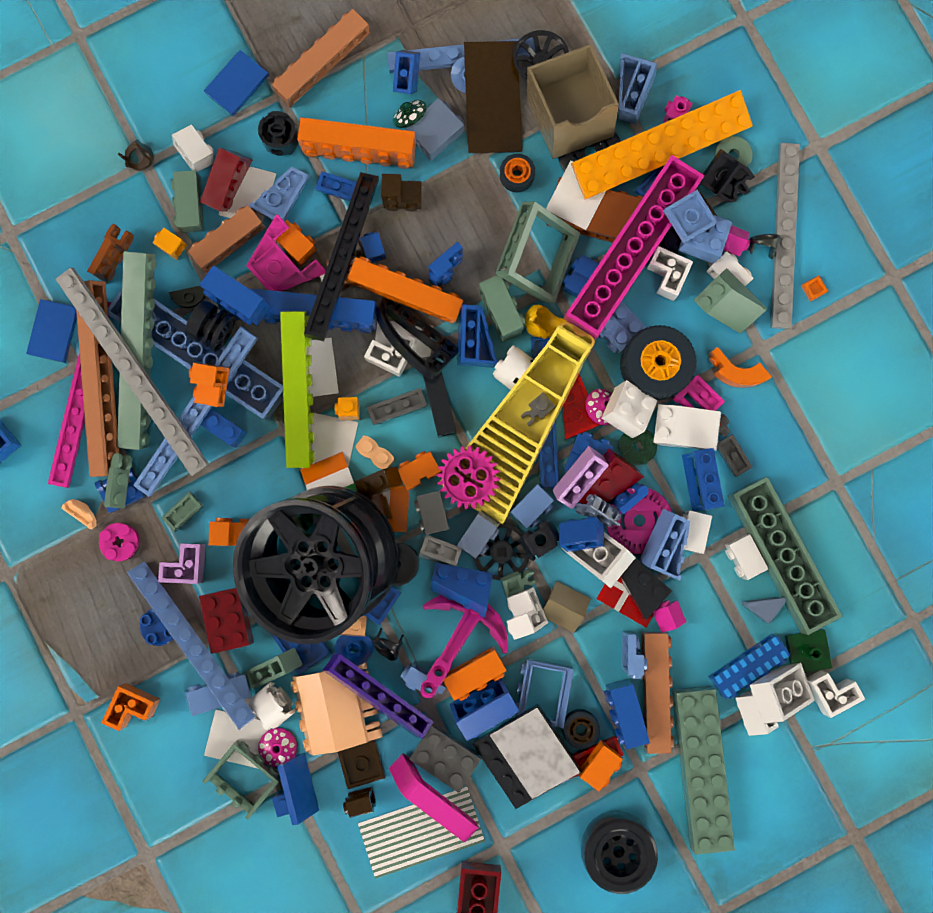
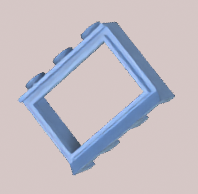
M526 658L525 663L522 662L520 674L523 675L522 682H518L516 694H519L518 702L515 701L519 712L515 713L516 716L525 711L533 667L563 672L555 719L548 718L553 726L563 728L574 669L570 666Z

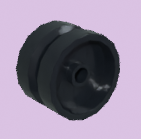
M397 543L401 566L397 570L393 586H402L409 583L417 575L419 557L411 546L405 543Z

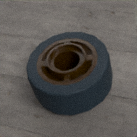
M576 709L565 716L562 733L565 740L571 746L577 749H586L598 740L600 726L591 712L584 709ZM580 724L586 726L583 733L576 732V727Z

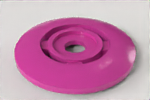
M632 488L626 490L631 494L635 493V490ZM649 489L648 494L625 513L623 518L625 529L623 530L621 527L620 517L619 520H616L620 526H606L608 534L630 553L642 554L655 524L653 513L656 512L658 519L663 509L670 512L672 510L662 495ZM642 515L645 518L644 525L636 526L634 524V517Z

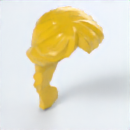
M539 304L531 306L525 316L527 332L534 337H542L543 339L551 338L558 325L567 322Z

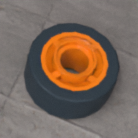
M514 153L507 156L500 166V181L502 185L511 192H523L532 185L535 178L533 161L523 154ZM518 170L522 174L520 176H516L512 172Z

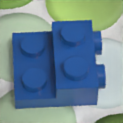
M456 242L428 266L429 280L434 286L447 285L453 279V267H457L463 258V247L459 242Z
M582 432V435H576L564 471H568L588 446L601 455H604L608 449L613 451L614 447L610 446L611 442L608 440L600 439V441L592 439V434Z

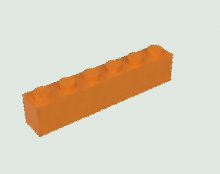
M355 257L346 281L347 283L451 324L456 322L463 303L459 295L449 292V294L442 292V289L438 286L431 285L430 287L424 285V281L417 278L409 279L402 272L396 271L394 273L389 271V268L385 265H374L365 257Z

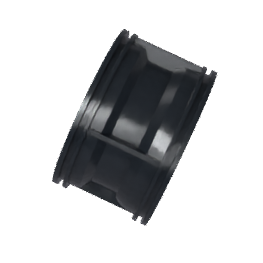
M329 485L319 486L301 492L290 499L269 505L256 513L247 522L238 537L234 550V582L245 609L266 631L280 639L297 644L322 643L342 634L360 617L373 610L384 600L396 578L399 562L398 546L388 519L370 499L349 488ZM298 514L321 515L312 535H308L304 531L297 516ZM340 527L352 540L359 556L336 551ZM278 536L287 548V553L277 554ZM323 541L328 545V549L324 547ZM304 542L308 544L309 549L305 547ZM297 559L301 562V566L298 565ZM334 559L338 561L339 566L334 563ZM307 576L311 578L312 583L309 582ZM326 576L330 578L331 583L327 581ZM361 577L357 593L351 601L341 589L339 582L341 578ZM285 578H289L291 580L290 585H288ZM314 594L317 595L325 610L308 604Z

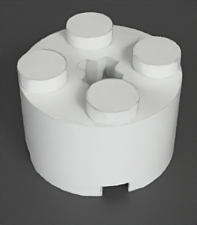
M513 345L508 350L505 360L501 359L496 364V370L493 372L494 378L511 390L534 359Z
M269 682L257 692L248 704L251 711L260 718V723L265 729L277 728L295 713V709L292 710L291 708L293 702L283 688L279 687L277 689L274 687L276 684L274 682Z

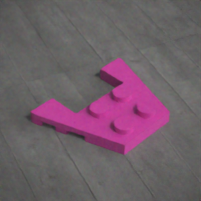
M278 214L274 217L246 265L264 287L271 291L287 290L326 272L317 259L300 271L274 240L289 228Z

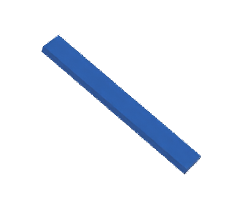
M531 337V352L534 360L550 338ZM556 421L538 455L540 487L542 489L554 488L559 482Z

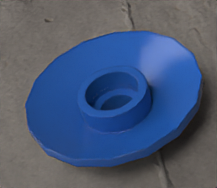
M366 634L365 637L341 635L335 643L334 650L335 654H341L356 666H360L366 663L372 656L373 643Z

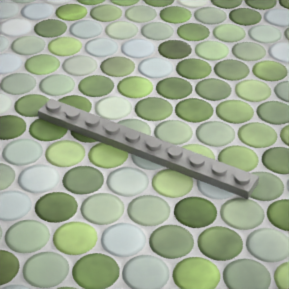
M781 143L779 145L775 234L780 235L781 238L777 244L774 256L771 328L776 329L792 328L800 144Z

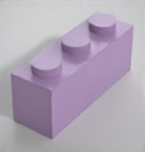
M588 446L553 488L557 500L573 509L609 466L604 456Z

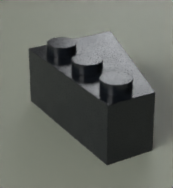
M636 558L619 578L642 619L645 620L651 616L672 592Z

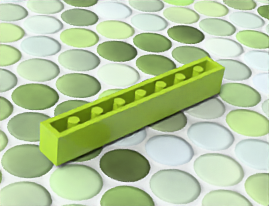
M307 311L280 312L286 468H310L312 462H315V451H312L315 434L311 432V424H314V413H311L310 405H313V393H310V386L313 385V376L309 374V366H312V355H309L308 347H311V338L304 336L310 315H307Z

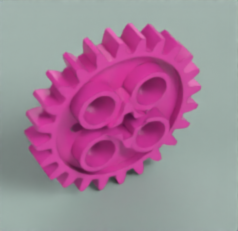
M470 445L466 451V448L461 446V452L455 448L453 449L454 455L447 453L449 460H441L445 466L438 467L443 472L437 474L438 477L442 478V481H439L437 484L444 486L440 492H447L444 498L451 497V504L457 501L458 508L464 503L465 509H468L470 504L475 509L477 508V502L480 506H483V499L489 502L491 500L489 494L492 496L496 495L492 489L499 488L495 481H499L501 478L496 477L495 474L499 473L500 470H494L498 463L490 462L493 456L487 458L486 450L480 453V447H477L473 451V447ZM464 458L470 461V467L468 469H465L462 466V460ZM454 467H457V468H458L460 471H462L464 474H469V473H471V474H472V475H471V478H472L473 480H475V481H477V482L483 484V488H481V487H480L477 483H475L473 480H470V481L467 482V481H466L467 477H466L464 474H462V473H460V472H457V471L454 469ZM480 469L485 470L487 473L485 480L478 477ZM453 475L459 477L460 482L458 485L452 483L451 477ZM468 486L475 487L476 494L474 496L468 494Z

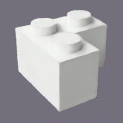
M658 246L647 267V270L663 276L656 294L674 301L679 295L693 261Z
M398 331L401 338L414 350L417 344L416 339ZM372 340L364 356L366 361L401 377L407 365V361L392 345L389 348Z
M534 587L507 598L508 608L514 615L513 618L507 621L508 631L514 640L535 633L548 624Z
M822 670L807 677L813 697L822 714L830 718L865 700L856 681L845 679L835 685L829 673Z

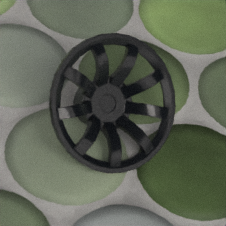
M536 30L524 35L516 43L513 51V63L518 73L527 79L528 67L552 59L553 55L560 50H563L564 54L568 53L569 50L565 41L557 34L545 30ZM538 36H548L543 49H540ZM531 37L534 40L535 51L528 44L524 43ZM553 38L560 45L555 46L552 50L548 52L550 42ZM519 48H524L530 56H518ZM518 61H527L530 64L522 70Z
M500 523L497 528H508L504 540H500L497 534L494 544L490 541L486 543L491 548L490 551H486L483 556L479 554L477 558L473 557L478 569L484 572H488L495 562L499 563L498 576L494 574L492 576L494 580H500V578L504 577V563L507 562L514 572L518 571L521 573L529 561L526 552L525 554L513 552V548L520 545L519 541L522 539L511 544L508 543L512 530L519 536L523 534L520 529L511 524L504 523L502 525ZM491 556L492 559L483 568L478 557ZM512 556L524 559L519 569L511 561Z

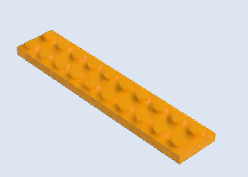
M739 90L571 163V166L585 200L665 165L671 155L678 159L746 130L752 127L753 124L742 92Z

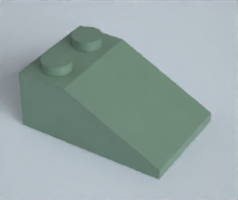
M727 268L694 299L708 315L740 334L767 310Z

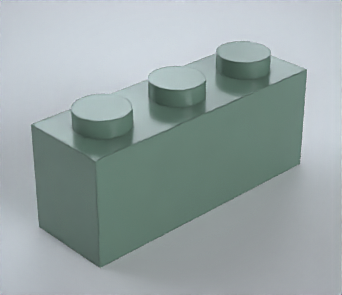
M196 170L173 172L171 187L175 194V197L172 198L173 207L176 209V216L173 217L175 227L181 233L204 231L203 205L200 202L202 197L200 175Z

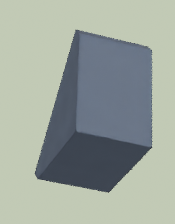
M773 597L742 601V606L763 622L770 624L785 604L786 598Z

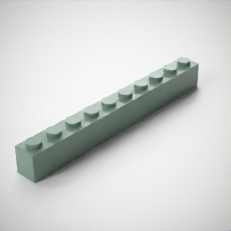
M123 252L121 337L152 380L150 374L153 365L151 349L154 344L152 329L154 327L153 309L155 307L153 291L156 286L154 279V270L156 269L155 254ZM120 373L117 448L141 450L147 448L150 442L148 430L151 417Z

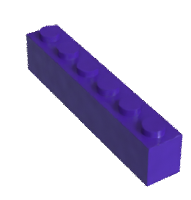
M333 654L324 667L323 671L413 736L423 739L432 726L433 721L341 654Z

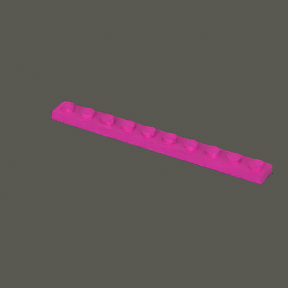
M80 351L48 480L50 485L65 488L70 487L85 424Z

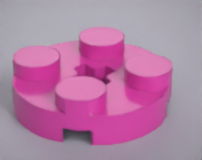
M113 523L101 531L99 535L100 550L108 560H128L134 556L137 548H139L140 538L138 532L125 523ZM117 537L124 540L120 548L115 544Z

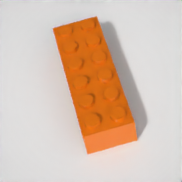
M300 118L297 140L303 154L306 156L316 157L317 155L324 156V158L330 160L341 158L347 162L357 160L364 164H372L373 162L387 167L397 165L403 169L414 168L417 147L414 131Z

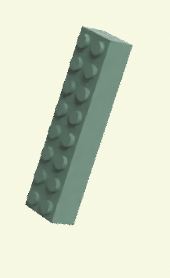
M768 477L760 478L727 495L747 534L751 535L768 567L767 571L781 597L786 598L785 605L800 633L809 635L843 617Z
M711 686L672 690L690 848L695 855L735 851L716 689Z

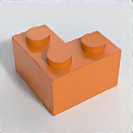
M193 363L189 370V378H191L190 383L197 384L193 391L194 403L224 407L230 368L205 363Z
M216 518V522L210 521L208 545L236 546L242 529L250 519H240V522H232V518Z
M124 683L117 687L101 723L120 731L127 727L132 715L146 721L153 717L161 698Z

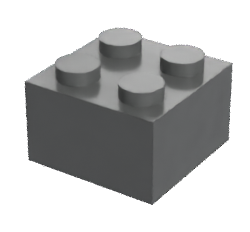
M436 491L417 496L418 501H414L416 512L421 513L422 520H419L421 532L429 535L449 530L441 492Z

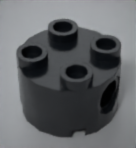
M281 111L267 113L268 115L265 118L262 117L258 125V135L266 150L277 156L293 154L298 145V130L294 121L287 113Z
M544 520L536 525L537 530L534 532L528 530L520 536L522 540L519 543L531 561L536 559L535 555L539 558L558 546L559 531L552 521ZM542 534L546 537V541L543 544H538L535 541V537Z

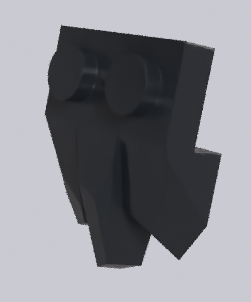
M720 149L704 171V177L700 184L726 202H736L737 192L744 195L751 192L745 181L752 180L755 176L748 167Z

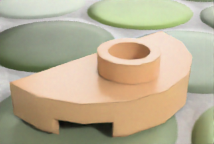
M71 499L62 505L61 509L92 530L96 527L95 516L86 503Z

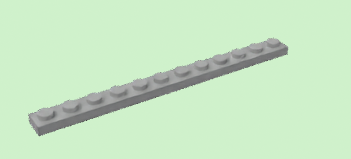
M69 268L58 276L56 281L190 475L193 476L208 466L209 463L75 268Z

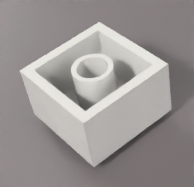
M626 380L614 388L602 419L631 438H634L645 432L657 400L646 395L644 392L642 393L638 387Z

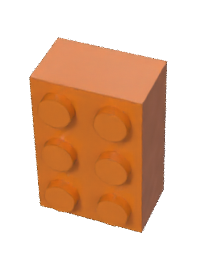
M492 646L450 670L443 682L453 700L459 699L462 701L469 697V693L474 689L479 691L487 686L488 681L492 679L497 681L504 677L506 667L495 647Z

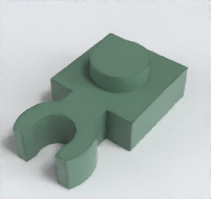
M526 569L521 575L516 571L500 578L505 595L507 597L524 591V585L535 584L536 580L534 577L528 578L534 572L531 569Z

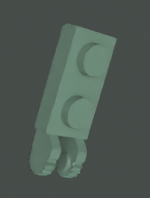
M120 453L113 454L108 472L104 507L125 509L129 469L132 467L131 455L126 454L122 457Z

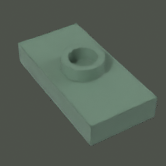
M189 491L161 519L173 532H176L204 505Z

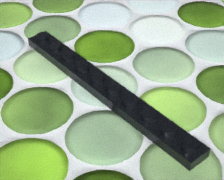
M360 172L304 332V336L323 342L325 340L379 182V176Z

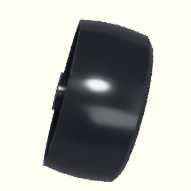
M609 811L600 814L589 823L583 833L581 842V858L584 868L590 878L600 888L608 892L629 894L638 891L651 880L656 870L658 852L654 837L649 828L639 818L630 813ZM632 839L634 840L633 844L628 845L626 843V840ZM607 842V848L602 849L604 844ZM616 846L621 847V850L617 849L616 852H614V848ZM631 853L636 854V858L634 860L629 859V855ZM609 857L611 862L605 864L604 858ZM619 863H624L625 867L623 869H618L617 865Z

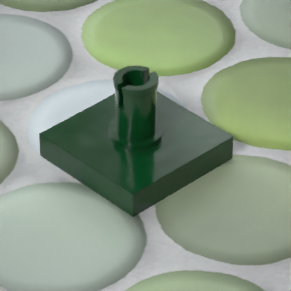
M819 629L809 635L803 633L785 635L787 649L790 654V664L801 663L804 673L833 668L825 629Z

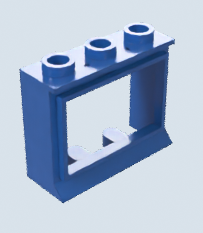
M714 448L697 450L682 455L692 511L724 507ZM693 457H694V462H695V467H696V468H693V463H692V458H693ZM695 476L698 478L699 487L696 485ZM700 494H701V499H702V504H703V505H700V500H699V495H700Z

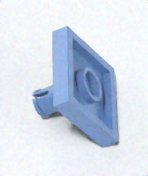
M698 190L663 210L683 244L718 223Z

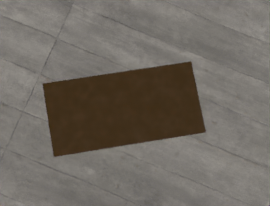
M518 41L464 42L468 153L522 152L519 73L513 63V51Z

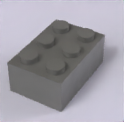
M433 722L425 737L419 741L411 753L409 760L459 793L480 762L481 756L478 752Z

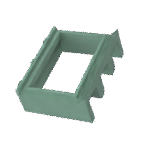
M237 740L203 782L205 784L208 781L212 782L217 787L216 792L222 796L225 793L233 800L231 805L234 808L240 806L248 813L245 817L248 820L281 779L276 768L273 766L269 767L264 763L265 760L262 756L253 754L245 742ZM235 750L273 780L255 804H252L217 774Z

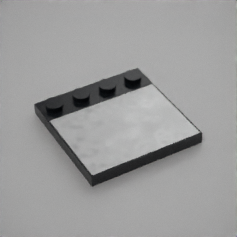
M539 704L473 741V746L515 809L582 772V768Z

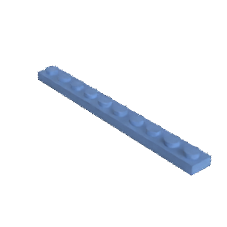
M241 326L215 363L217 366L230 368L228 383L258 340L255 335ZM192 397L178 418L190 437L193 436L212 408L210 405L194 403V397ZM166 438L133 485L148 497L153 495L178 458Z
M145 561L129 570L127 573L237 729L240 730L256 718L254 713L160 582H158Z

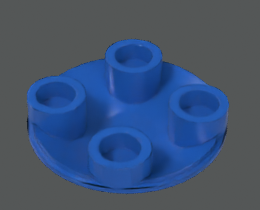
M153 609L148 610L141 616L140 632L146 643L162 646L173 640V637Z

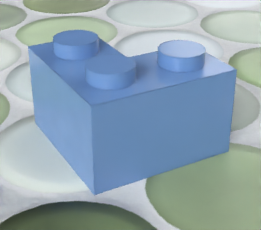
M714 215L718 223L685 244L681 240L678 251L714 264L721 258L732 222Z

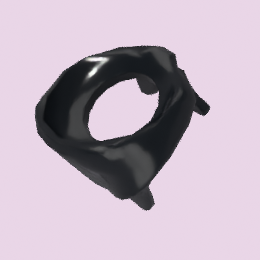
M380 628L372 643L378 653L390 661H395L403 644L402 639L404 635H401L397 644L390 640L379 638L382 632V628Z

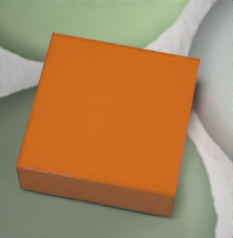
M819 275L801 285L810 302L828 292Z

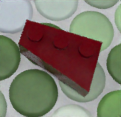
M219 148L200 202L218 211L227 212L231 208L233 199L253 160L235 151Z
M608 449L603 456L609 466L580 499L579 503L587 504L588 501L586 499L590 494H595L608 503L644 478V475L636 466L611 449Z

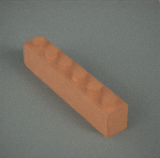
M354 9L349 13L346 12L336 25H332L322 38H318L309 50H305L295 63H291L282 75L274 79L272 87L275 93L291 108L370 34L368 23Z
M641 632L642 654L644 658H647V670H644V675H642L643 720L650 741L649 744L644 745V750L647 754L671 753V747H674V737L671 735L674 720L673 716L670 715V708H673V697L670 696V688H672L673 682L672 676H669V668H672V658L668 652V648H671V637H668L666 632Z

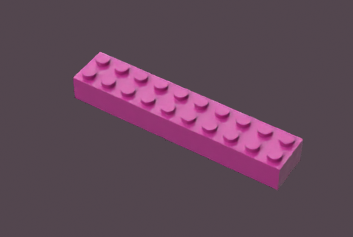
M671 155L565 314V321L588 333L595 340L597 339L672 226L663 210L694 192L703 179V174Z

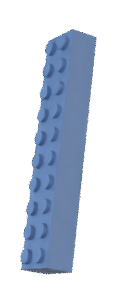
M122 289L108 307V315L120 323ZM155 300V307L153 309L154 327L152 329L153 345L188 369L193 366V363L215 365L226 347L223 346L218 352H214L210 349V346L205 347L203 345V339L200 342H196L185 336V327L188 321ZM243 360L227 384L226 395L267 422L284 399L283 385Z

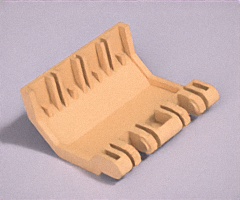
M367 663L357 666L362 670L368 668ZM321 671L313 674L292 676L291 689L293 693H296L297 701H295V708L297 713L300 712L301 720H299V727L305 735L303 745L306 752L308 751L311 755L333 753L383 737L381 728H375L380 726L379 721H372L367 724L364 721V717L377 714V709H370L374 707L330 675Z

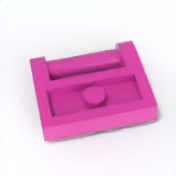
M696 375L689 385L673 398L676 403L679 402L684 407L694 408L684 398L688 393L703 409L716 411L725 402L699 375Z

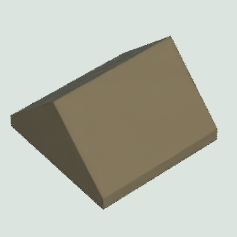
M556 581L543 606V611L547 620L574 633L585 617L591 598Z

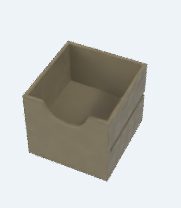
M591 44L527 68V102L552 159L614 137L619 103Z

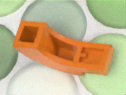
M718 347L708 354L710 363L714 367L719 368L714 375L729 386L750 388L772 377L760 362L751 368L743 369L734 366Z

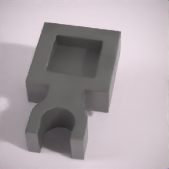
M542 392L528 404L531 410L524 412L521 418L523 419L526 415L531 416V420L527 423L530 426L536 416L542 420L556 406Z

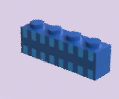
M770 634L708 677L723 698L731 699L739 693L738 691L741 688L750 687V684L754 683V680L759 676L764 677L771 672L770 669L774 666L784 664L790 654L779 637Z

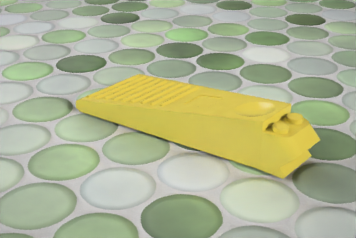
M568 322L558 325L542 351L466 447V451L470 445H472L473 451L480 447V453L485 450L487 451V458L493 456L490 461L491 463H498L494 470H500L495 475L501 478V480L495 481L499 488L492 489L496 495L492 496L489 494L491 499L489 502L483 499V506H480L477 502L475 510L483 511L502 525L505 523L585 360L594 346V338L575 325ZM544 392L556 407L542 420L536 416L534 422L528 426L527 423L531 420V416L526 415L522 419L521 415L526 411H530L531 408L528 404ZM464 458L462 460V466L465 469H468L470 467V461ZM454 467L457 472L464 474L457 467ZM480 469L478 477L485 480L487 477L486 471ZM471 473L464 474L467 477V482L473 480L471 478ZM457 475L451 477L452 483L458 485L460 482ZM473 480V481H474L475 483H477L481 488H483V484H481V483H479V482ZM468 486L467 492L469 495L474 496L476 489L474 486Z

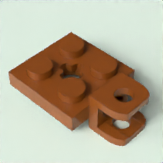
M112 224L108 229L101 247L87 272L100 281L106 282V284H108L109 280L113 279L117 265L123 261V252L128 251L134 239V235L126 230L121 239L118 240L121 229L115 224Z

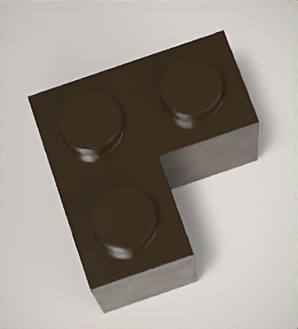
M382 174L381 198L384 208H387L389 211L406 209L410 212L421 209V181H402L401 174Z

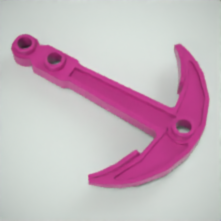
M441 595L429 600L422 606L424 610L439 609L450 611L453 608L464 613L443 653L436 659L427 674V680L421 684L420 692L423 697L432 698L435 696L437 687L441 686L450 671L452 662L478 622H481L490 629L489 633L500 646L502 653H507L508 636L500 615L489 603L485 618L472 609H466L462 604L454 600L451 601ZM440 671L442 675L436 676L435 672ZM431 688L432 692L426 693L425 689Z

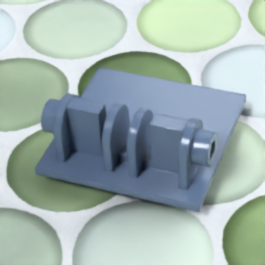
M595 494L588 495L586 499L588 501L587 504H576L574 507L579 515L596 517L605 526H620L616 522L621 517L620 511L609 503L606 504V501Z

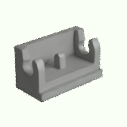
M426 535L419 552V557L435 563L456 566L462 549Z

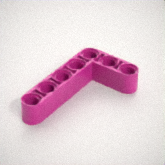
M402 753L389 767L402 795L461 841L466 842L479 828L478 824L468 814L425 782L415 764L409 760L410 758Z

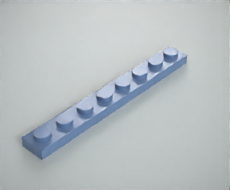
M531 37L524 43L528 44L535 51L534 40ZM519 39L501 40V41H519ZM464 44L407 51L420 52L419 71L452 67L458 59L464 57ZM519 48L518 56H530L524 48ZM387 52L390 74L395 71L396 52Z

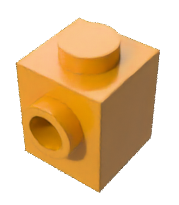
M338 398V403H335V415H338L341 421L360 420V402L358 398Z

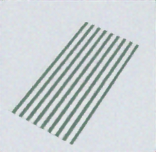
M462 788L459 793L452 791L443 794L444 797L468 814L479 826L466 842L461 841L416 805L358 823L375 879L485 842L468 788Z

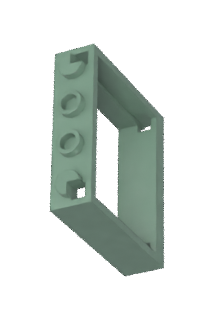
M535 201L522 202L495 274L541 302L555 303L580 232ZM536 216L564 235L544 290L515 272Z

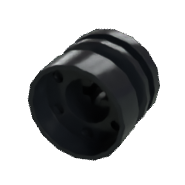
M203 300L190 315L184 334L196 342H200L203 339L205 347L210 346L212 351L218 352L229 339L236 317L232 314L227 315L225 310L217 313L218 307Z

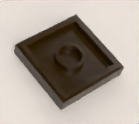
M376 740L337 752L347 789L386 778Z

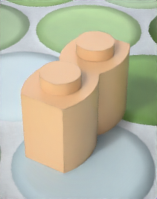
M363 435L355 446L361 455L371 459L374 465L381 470L390 468L395 462V458L388 450L379 447L368 436Z

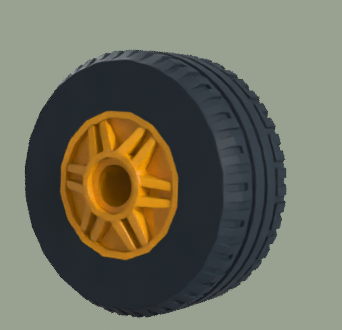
M666 325L646 327L629 340L621 354L620 371L623 376L622 378L624 381L627 380L638 387L642 393L644 392L656 400L660 401L671 398L686 388L692 377H694L697 363L694 347L689 342L690 340L675 328L667 327Z

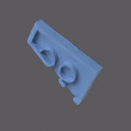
M294 167L289 168L275 181L272 187L267 191L265 190L255 202L249 204V207L272 221L277 214L285 221L306 185L309 175Z

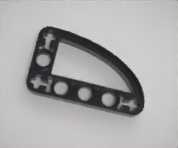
M385 297L381 299L376 310V317L385 337L396 351L417 371L429 379L436 378L457 355V346L403 304ZM389 318L424 343L434 353L426 361L421 358L401 338Z

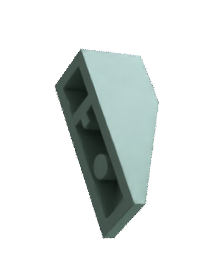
M294 647L245 671L244 674L251 689H255L288 674L303 664Z

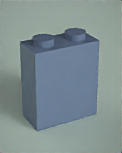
M438 98L408 124L405 129L406 131L415 132L417 147L432 161L464 133V121L459 115L455 116L447 102H442Z

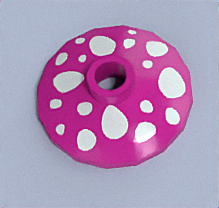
M605 389L591 391L585 401L588 416L593 422L604 426L609 425L608 422L602 419V416L612 393Z
M284 728L270 729L262 735L258 745V752L264 758L267 765L278 767V765L296 755L297 742L293 734ZM279 746L280 751L275 752L273 747Z

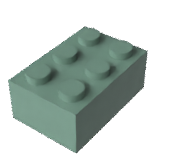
M496 275L479 283V295L501 343L522 334L525 319L522 313L518 314L516 307L518 305L515 297L509 294L508 289L510 287L507 280Z

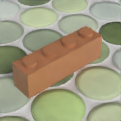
M249 205L241 207L233 217L225 219L220 227L209 231L201 241L193 243L188 252L200 268L207 273L212 266L218 265L264 230L265 226Z

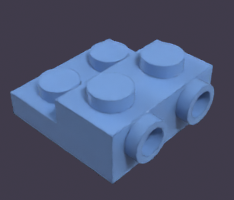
M621 301L598 337L600 339L603 338L608 343L607 347L613 353L616 352L619 355L629 340L637 332L645 329L646 326Z
M622 631V670L630 678L642 679L644 670H647V658H644L642 653L636 651L639 650L640 646L639 638H636V634L631 631Z
M413 662L411 666L407 664L400 677L406 682L405 685L408 688L420 691L421 684L427 680L429 671ZM442 682L441 686L437 687L436 694L437 692L439 694L443 693L446 687L444 682Z

